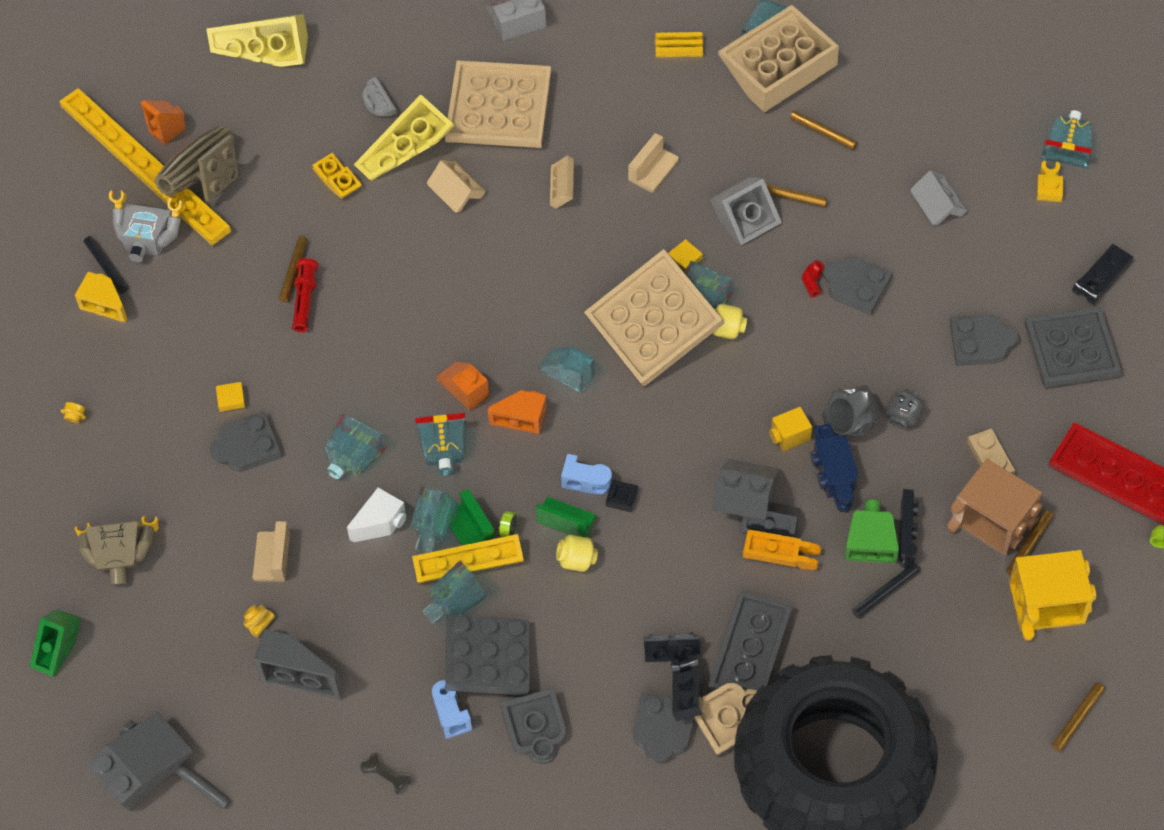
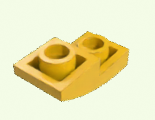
M333 153L312 165V169L318 177L341 199L362 185L347 166L344 168Z

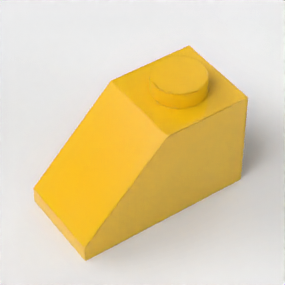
M87 272L75 294L79 308L125 323L127 316L111 278L102 273Z

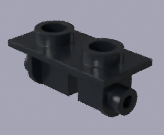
M690 632V634H674V638H669L668 635L649 634V637H644L645 662L671 661L679 658L682 661L689 659L690 655L697 653L700 656L699 635H693V632Z

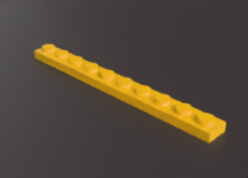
M79 88L59 101L61 107L166 204L171 197L176 198L175 208H177L179 201L183 200L186 203V209L179 213V216L210 245L213 246L231 232L230 226L189 188L172 196L162 194L156 187L155 177L164 166Z

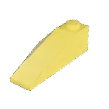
M304 14L207 28L209 46L212 53L250 59L255 62H264L280 67L305 63L308 34Z
M420 94L361 156L354 166L372 181L438 143L454 124Z

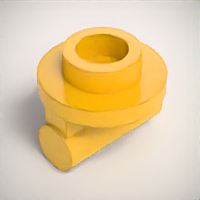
M253 605L243 615L245 618L243 625L249 629L253 636L258 638L275 618V615L263 605L258 607Z

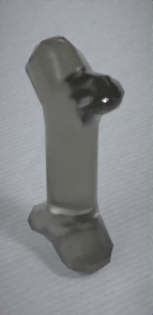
M377 752L372 753L369 760L362 762L360 765L362 773H375L391 782L395 787L396 794L402 793L404 786L413 782L410 773L400 774L381 764Z

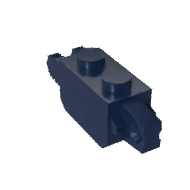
M830 424L815 426L814 451L810 452L813 466H817L819 474H817L820 489H825L827 498L833 497L836 508L840 512H847L852 507L853 492L857 488V478L859 475L848 440L841 435L836 436Z

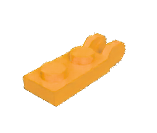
M748 530L743 558L791 567L797 566L803 570L813 571L817 570L818 561L799 556V551L804 555L818 556L821 554L822 548L820 545L801 541L799 538Z

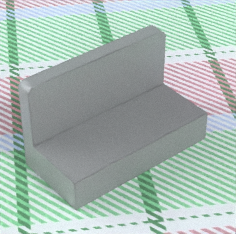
M930 170L910 189L934 226H938L949 214L961 217L968 211L944 174Z

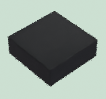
M612 480L606 499V507L632 512L638 493V485Z

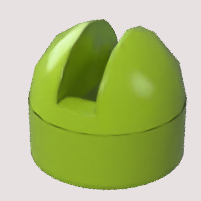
M1164 525L1155 527L1151 532L1150 544L1154 547L1164 548Z

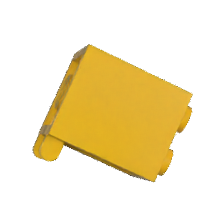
M1081 550L1015 558L1009 586L1019 628L1025 640H1032L1034 638V630L1086 623L1088 614L1092 612V602L1096 600L1095 586L1089 583L1088 560L1083 559Z

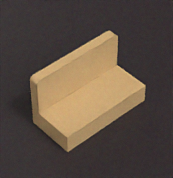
M654 133L628 165V181L651 193L655 192L679 162L678 156L663 149L662 136Z
M441 160L427 181V185L455 213L461 212L469 198L481 199L486 192L456 161Z
M276 521L275 532L259 531L257 533L252 576L254 581L285 582L290 539L287 522Z

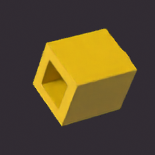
M801 407L773 417L769 434L773 443H778L783 452L810 441L812 426Z

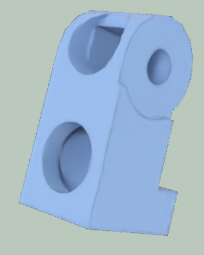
M567 454L561 475V488L603 495L610 490L612 472L606 465L597 464L592 466L578 463V456Z
M445 680L437 682L432 688V696L445 738L471 731L472 725L467 710L459 711L456 691L445 690Z

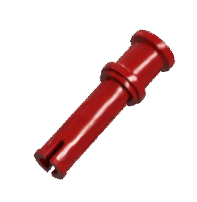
M311 258L299 259L296 265L298 277L294 281V286L297 289L292 329L299 333L308 331L311 295L317 285L315 273L319 269V263Z

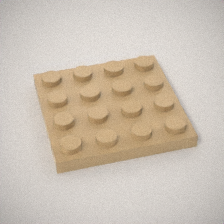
M457 61L448 112V119L454 126L445 134V142L542 148L552 73L551 66Z
M664 249L584 312L643 387L725 323Z

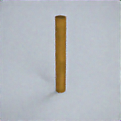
M795 110L790 116L791 120L851 150H854L857 146V141Z
M766 184L772 196L820 207L826 206V197Z
M304 236L298 237L278 298L279 301L284 303L289 300L298 272L296 267L297 261L302 259L308 241Z
M1044 510L1007 568L1006 573L1011 576L1015 558L1029 556L1054 517L1051 511Z
M1096 682L1051 745L1055 751L1061 752L1105 690L1104 685Z

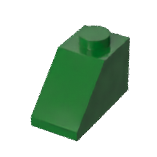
M59 609L41 617L29 667L49 676H55L75 645L81 618Z

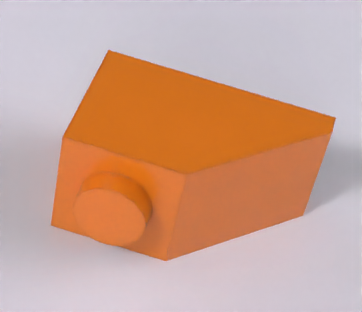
M143 100L141 102L149 133L164 145L168 144L186 129L185 114L178 106L174 107L169 102L160 100Z
M454 362L436 376L437 380L469 411L489 397L488 380L469 363Z
M520 390L489 406V425L540 434L547 411L546 395L537 391L528 392Z

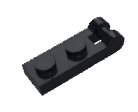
M1112 244L1087 273L1075 283L1072 292L1077 295L1082 294L1087 298L1088 302L1094 305L1129 267L1134 257Z
M903 489L901 499L898 562L903 568H907L915 562L917 547L912 543V540L917 539L918 524H913V516L918 515L919 501L914 500V490Z
M699 654L690 655L689 659L682 661L680 658L671 660L673 671L672 714L675 720L680 721L703 715V674Z

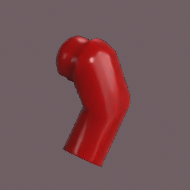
M818 260L809 264L801 276L802 282L812 298L821 294L817 281L824 270V265Z

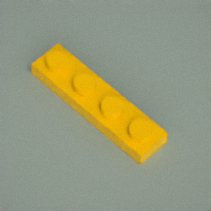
M518 534L412 556L418 584L458 576L455 564L459 561L462 562L467 573L524 561Z

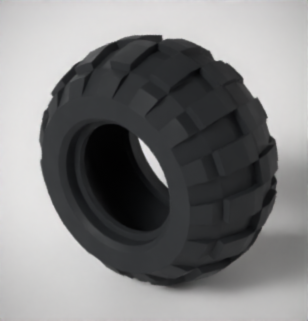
M832 655L812 657L809 664L802 667L795 666L793 663L777 672L772 678V683L767 687L763 685L754 694L746 706L741 722L738 724L734 746V768L740 784V792L749 809L763 820V826L768 830H904L909 825L915 823L922 814L935 783L938 748L936 738L929 726L930 719L918 697L913 699L912 696H908L905 683L890 671L882 674L872 669L870 661L851 657L850 662L833 661ZM841 720L866 730L877 740L884 753L878 765L866 776L845 783L829 782L812 775L800 764L792 748L791 735L801 727L815 721Z

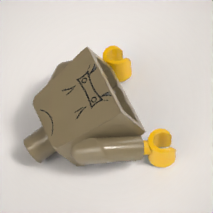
M143 516L142 529L141 524L137 521L92 527L90 523H87V527L83 531H80L79 527L75 526L74 529L78 535L79 552L87 563L92 567H96L98 571H110L112 586L127 584L126 569L137 568L139 562L144 560L152 544L154 533L159 529L158 518L155 516L153 522L147 523L146 516Z

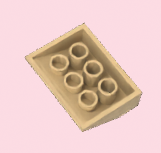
M790 5L719 50L718 55L748 98L765 113L837 66L839 46L793 5Z

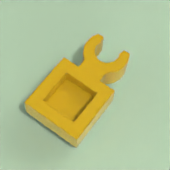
M1046 161L1042 162L1041 174H1038L1036 200L1062 201L1063 176H1058L1060 170L1059 162H1056L1054 169H1048Z

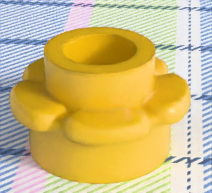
M66 402L64 409H61V413L65 415L64 419L67 421L79 423L80 419L86 418L84 415L86 408L82 405Z

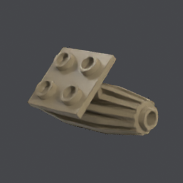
M218 126L196 137L176 153L155 177L156 187L162 194L172 196L200 180L203 186L205 201L209 202L239 177L233 132L229 128H225V126Z

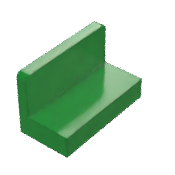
M469 488L460 492L461 504L443 512L445 521L460 545L495 539L494 528Z
M548 496L543 505L538 504L536 507V521L538 524L568 535L588 537L596 521V514Z

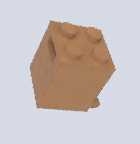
M986 459L952 504L951 512L953 517L947 524V530L954 533L960 527L1007 556L1012 548L1016 550L1024 539L1023 533L1026 530L1031 531L1039 519L1037 514L1042 507L1040 503L1042 492L991 460Z

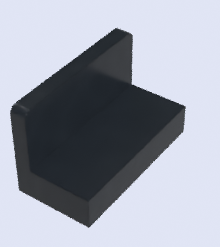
M771 502L766 520L743 516L740 532L747 533L748 530H755L794 538L800 508Z

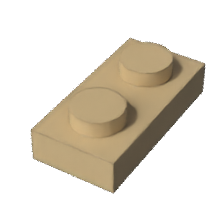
M992 428L968 437L967 443L980 467L986 459H989L1014 475L1015 469Z

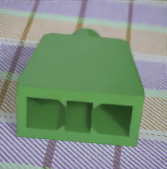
M867 500L864 503V511H854L846 545V561L896 563L898 542L893 515L890 512H880L881 503L879 501Z

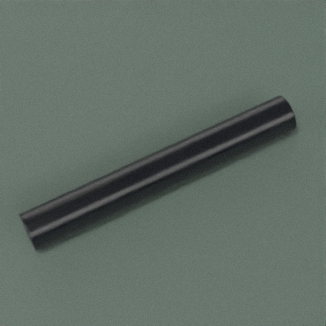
M91 236L86 237L83 241L106 275L111 278L120 294L125 293L128 287L94 239Z
M912 563L852 609L853 614L860 618L920 572L917 564Z

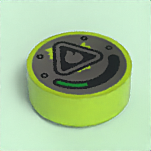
M506 511L503 513L499 527L501 537L515 534L518 523L516 512Z

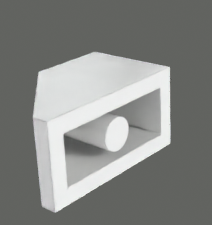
M377 488L347 526L349 539L353 542L391 535L406 520L407 515L404 502Z

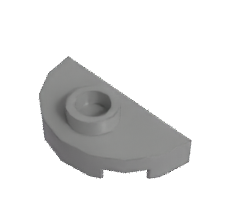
M375 76L370 79L362 92L365 107L371 113L378 116L388 117L396 115V108L377 77Z

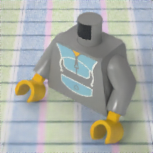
M114 190L109 192L110 200L115 203V208H112L113 227L118 240L123 242L125 250L130 251L128 258L131 261L140 263L143 261L145 254L158 255L163 247H166L177 238L181 221L179 213L186 209V203L183 200H180L179 206L175 208L176 198L171 197L167 203L170 210L126 204L124 208L122 203L126 201V193L121 190V198L115 200Z

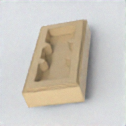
M568 155L551 165L550 206L555 209L573 199L574 159Z

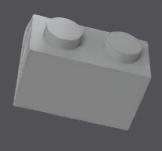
M501 0L486 5V10L502 42L546 28V13L541 0Z
M749 177L710 199L719 222L739 245L747 243L782 223L763 178Z

